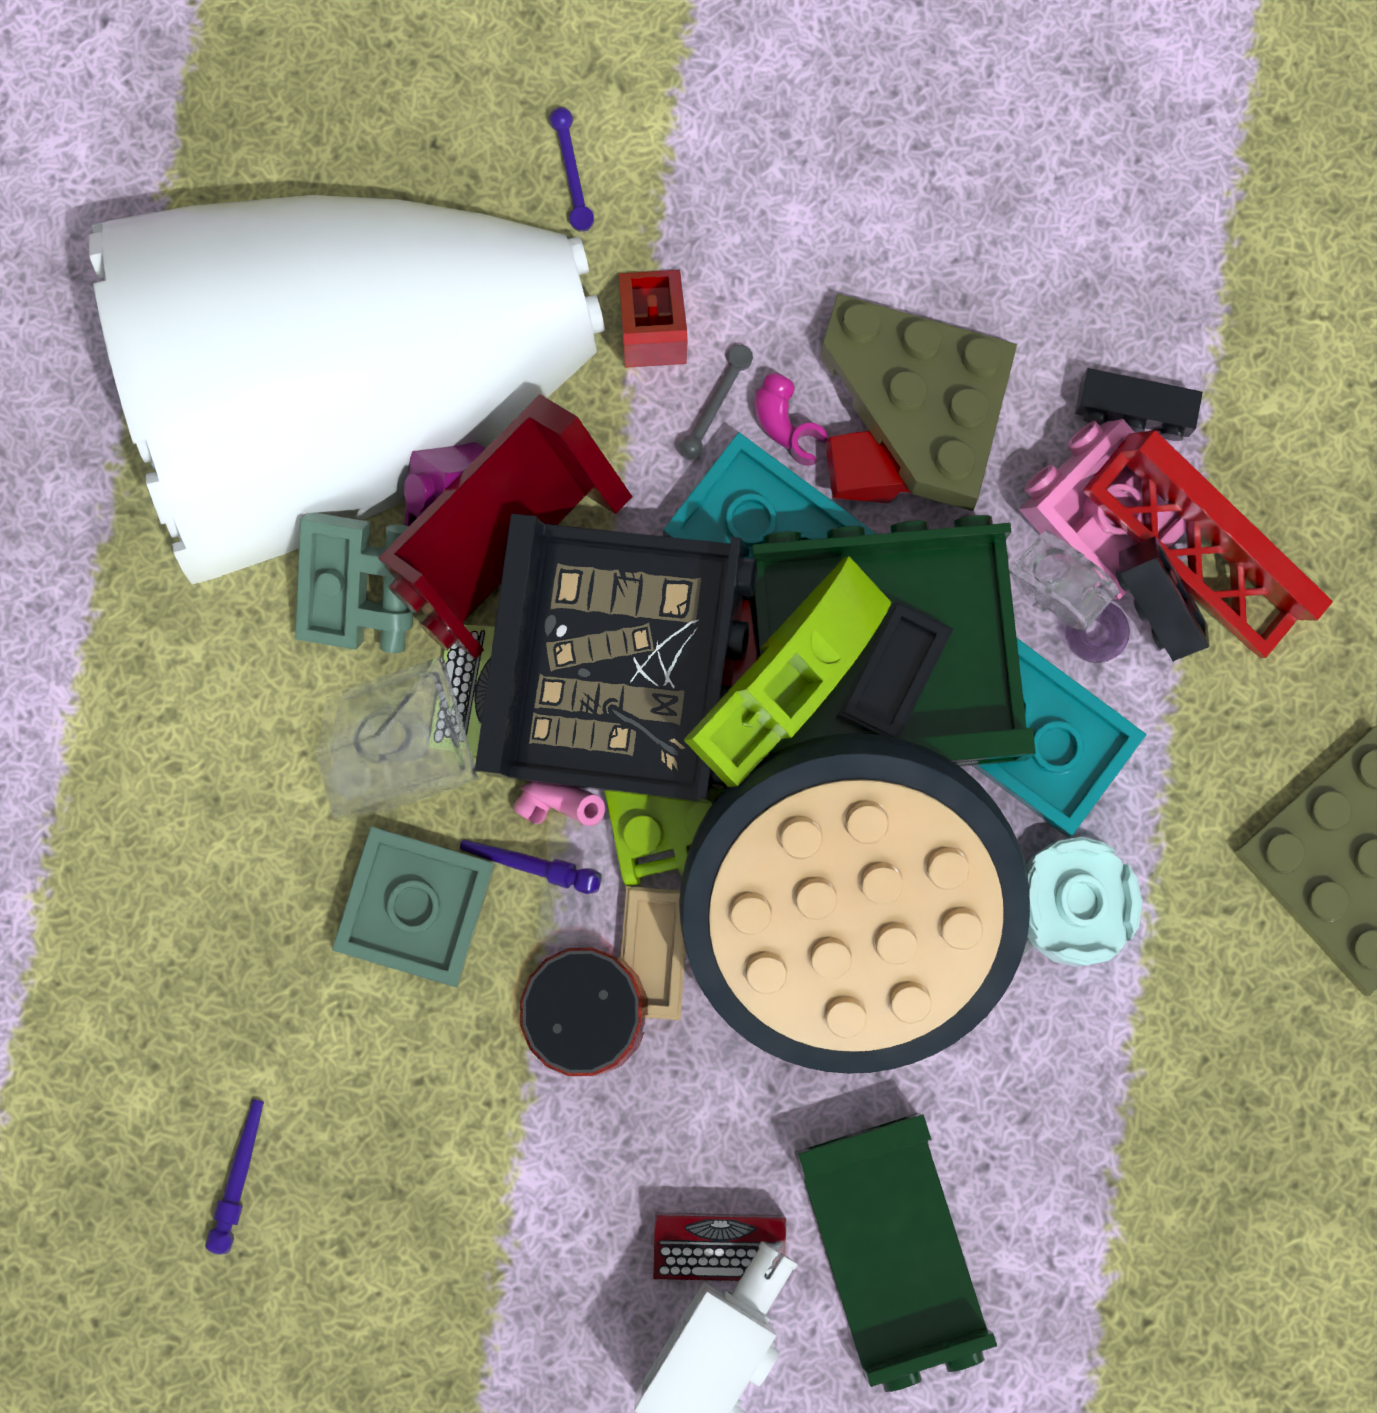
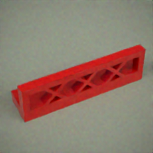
M1156 430L1130 433L1082 490L1137 544L1156 536L1189 593L1260 658L1268 657L1297 620L1318 621L1333 603V600ZM1126 465L1142 480L1143 506L1124 507L1107 490L1108 486ZM1156 494H1158L1167 503V505H1157ZM1175 511L1186 521L1187 548L1169 549L1159 540L1157 512ZM1143 513L1144 525L1133 514ZM1201 537H1203L1211 546L1201 547ZM1219 553L1229 562L1231 590L1213 591L1203 582L1202 554ZM1187 555L1188 566L1185 565L1177 556ZM1245 579H1247L1255 588L1245 589ZM1263 595L1280 611L1261 636L1247 623L1246 596ZM1231 597L1232 608L1221 598Z

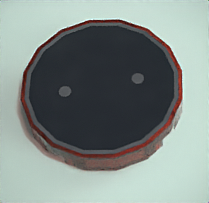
M567 948L546 958L529 976L520 999V1027L529 1050L547 1068L566 1076H601L623 1066L639 1048L645 1033L642 1031L645 1026V1015H648V997L639 975L621 957L597 948Z

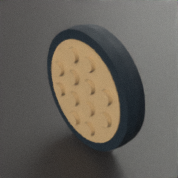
M853 733L817 737L774 752L765 757L738 787H727L718 796L705 814L691 843L681 879L679 912L683 941L694 976L715 1011L731 1028L764 1052L783 1061L824 1072L854 1074L896 1069L933 1056L955 1044L988 1016L1011 984L1021 962L1027 942L1030 921V897L1025 861L1012 827L992 797L971 775L945 756L910 741L884 735Z

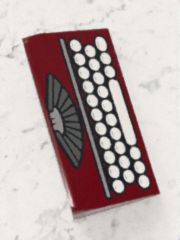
M655 1212L653 1279L740 1281L757 1253L761 1241L775 1248L778 1252L764 1275L768 1276L781 1253L785 1255L786 1217L785 1215Z

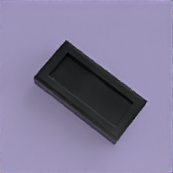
M895 600L837 717L871 734L899 738L953 628Z

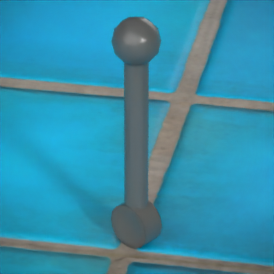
M736 345L731 348L728 354L729 367L691 435L682 438L679 442V452L685 459L693 460L702 454L703 444L701 441L739 372L750 367L753 353L747 346Z

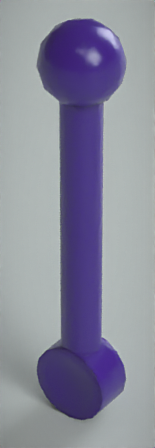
M557 107L550 113L549 123L558 133L573 205V210L570 213V224L574 230L585 232L592 228L594 215L588 207H585L569 130L573 123V116L565 107Z

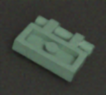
M307 513L300 519L295 639L356 650L364 642L365 628L381 630L380 649L387 653L403 652L405 650L406 631L410 630L413 626L414 612L407 608L391 592L388 586L395 578L378 558L409 526L398 524L387 526L385 548L369 546L370 522L319 513ZM368 574L384 576L382 602L366 600Z

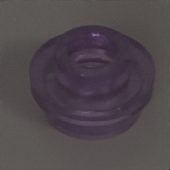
M1091 600L1079 605L1071 613L1066 623L1065 635L1070 649L1080 659L1090 663H1105L1116 658L1125 649L1129 641L1130 627L1127 617L1115 604L1105 600ZM1098 621L1105 625L1108 631V637L1105 642L1094 643L1087 637L1086 626L1088 623Z

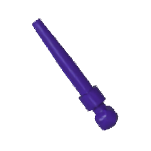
M465 839L460 844V850L547 878L548 883L568 889L571 885H574V889L584 894L596 893L600 888L602 874L591 868L577 870L574 863L560 859L548 861L524 853Z
M252 1100L232 1161L222 1200L218 1199L212 1218L217 1220L216 1226L209 1231L205 1244L206 1249L213 1254H227L232 1248L234 1234L231 1232L233 1225H238L243 1205H239L251 1162L264 1104L263 1101Z

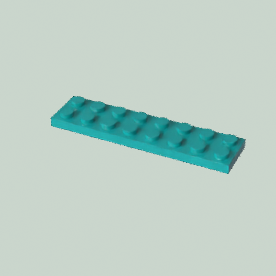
M740 432L737 433L663 529L664 537L730 543L731 537H738L750 549L749 557L752 545L763 544V536L771 533L799 532L801 533L802 540L827 538L826 532L828 530L845 526L864 527L865 535L876 533ZM745 596L754 603V596ZM1017 638L1026 728H1033L1036 754L1027 761L976 765L972 767L1069 838L1073 836L1147 734Z

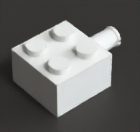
M761 1241L757 1253L732 1293L727 1290L724 1293L704 1280L636 1391L634 1411L637 1413H743L744 1410L740 1408L742 1401L739 1400L742 1392L749 1381L759 1387L779 1355V1351L775 1349L776 1343L773 1342L776 1338V1333L770 1322L771 1318L766 1314L791 1272L796 1269L798 1264L781 1253L769 1275L764 1276L778 1252L775 1248Z

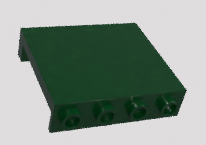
M974 515L954 520L953 528L929 529L927 521H905L891 525V533L865 535L864 527L845 526L828 530L826 532L827 538L802 540L801 533L788 531L763 536V544L752 545L750 557L757 558V580L753 596L759 657L764 653L761 649L762 645L844 557L849 556L892 602L870 641L831 693L794 736L781 739L768 753L769 755L790 745L817 737L835 734H871L837 717L895 600L953 628L899 739L924 746L945 756L960 767L1027 761L1036 754L1033 728H1026L1006 539L1012 532L1011 523L993 524L992 516Z

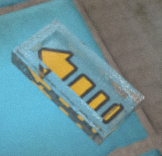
M551 815L545 860L553 861L554 859H560L574 863L577 870L591 868L600 872L602 879L598 892L584 894L574 889V885H571L568 889L548 883L547 878L543 877L536 943L600 950L613 842L611 821L600 820L594 826H586L568 816Z

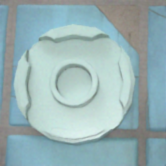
M1085 837L1050 843L1034 854L1026 864L1030 897V921L1027 937L1035 949L1053 962L1080 967L1109 961L1120 953L1118 951L1124 947L1127 941L1132 940L1139 927L1142 898L1137 877L1129 864L1124 865L1120 858L1114 854L1117 851L1104 842Z

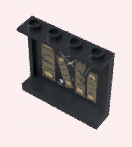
M511 514L475 771L490 777L713 804L717 799V791L725 790L728 786L691 749L684 739L733 687L732 678L735 660L744 661L746 657L749 623L740 621L743 596L752 597L755 591L757 558L749 557L750 549L744 541L738 537H731L730 543L551 525L544 524L537 516Z

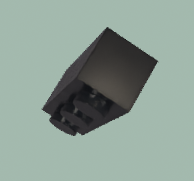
M1087 368L1081 378L1075 414L1083 415V420L1087 423L1096 421L1099 425L1107 421L1124 419L1135 433L1144 432L1146 428L1160 431V435L1164 439L1181 441L1183 437H1190L1196 430L1203 392Z
M1154 536L1119 551V568L1116 569L1118 582L1124 591L1130 590L1135 598L1134 606L1142 621H1149L1152 626V636L1157 647L1160 650L1165 648L1172 661L1208 648V624L1157 537Z

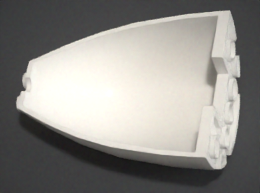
M306 195L193 205L112 219L92 224L94 233L89 234V256L93 268L99 279H105V281L93 283L104 340L132 442L137 444L143 461L145 463L150 462L152 468L156 469V472L146 474V484L161 524L166 523L172 538L179 537L180 542L172 544L173 553L191 584L211 580L298 549L300 519L307 513L364 520L398 505L406 500L404 483L409 475L412 451L456 446L477 442L486 448L539 394L548 398L596 354L594 334L605 331L596 294L585 297L579 275L589 273V268L580 236L567 239V236L564 234L481 213L399 199Z

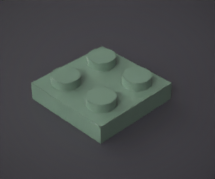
M371 826L332 951L458 988L494 872L495 863Z

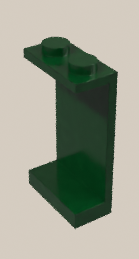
M915 1113L795 1151L865 1379L870 1387L882 1384L884 1392H893L913 1386L922 1381L920 1371L944 1363L947 1372L959 1371L978 1365L985 1361L982 1351L997 1347L994 1333L986 1327L927 1142L932 1140L924 1114Z

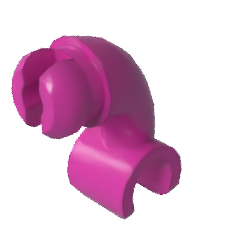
M769 373L766 375L761 388L756 389L754 399L756 416L762 428L771 439L789 449L792 458L796 462L805 466L814 465L817 461L816 457L811 453L801 450L798 445V439L809 435L825 443L827 441L826 431L819 424L812 422L804 423L797 428L791 424L788 415L790 407L788 402L795 390L794 383L781 374Z

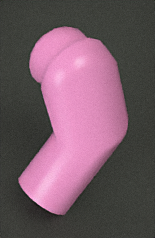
M530 781L520 788L523 793L514 803V811L536 825L545 821L550 807L586 826H594L599 823L605 813L604 801L584 788Z

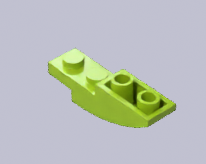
M849 556L844 557L762 645L761 649L764 653L685 737L684 741L728 787H738L781 739L794 736L831 693L870 641L892 602Z

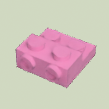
M1124 419L1105 422L1101 426L1096 421H1092L1081 428L1067 443V447L1073 454L1058 469L1053 464H1050L1034 475L1024 487V491L1030 498L1019 508L1020 512L1059 555L1069 554L1110 600L1121 599L1127 592L1121 588L1116 576V569L1119 568V551L1137 543L1082 490L1130 433H1135ZM1126 465L1108 486L1107 490L1124 507L1143 506L1142 480ZM1156 494L1157 505H1167V503L1158 494ZM1175 511L1157 512L1159 540L1170 548L1186 531V521ZM1143 513L1133 514L1144 525Z

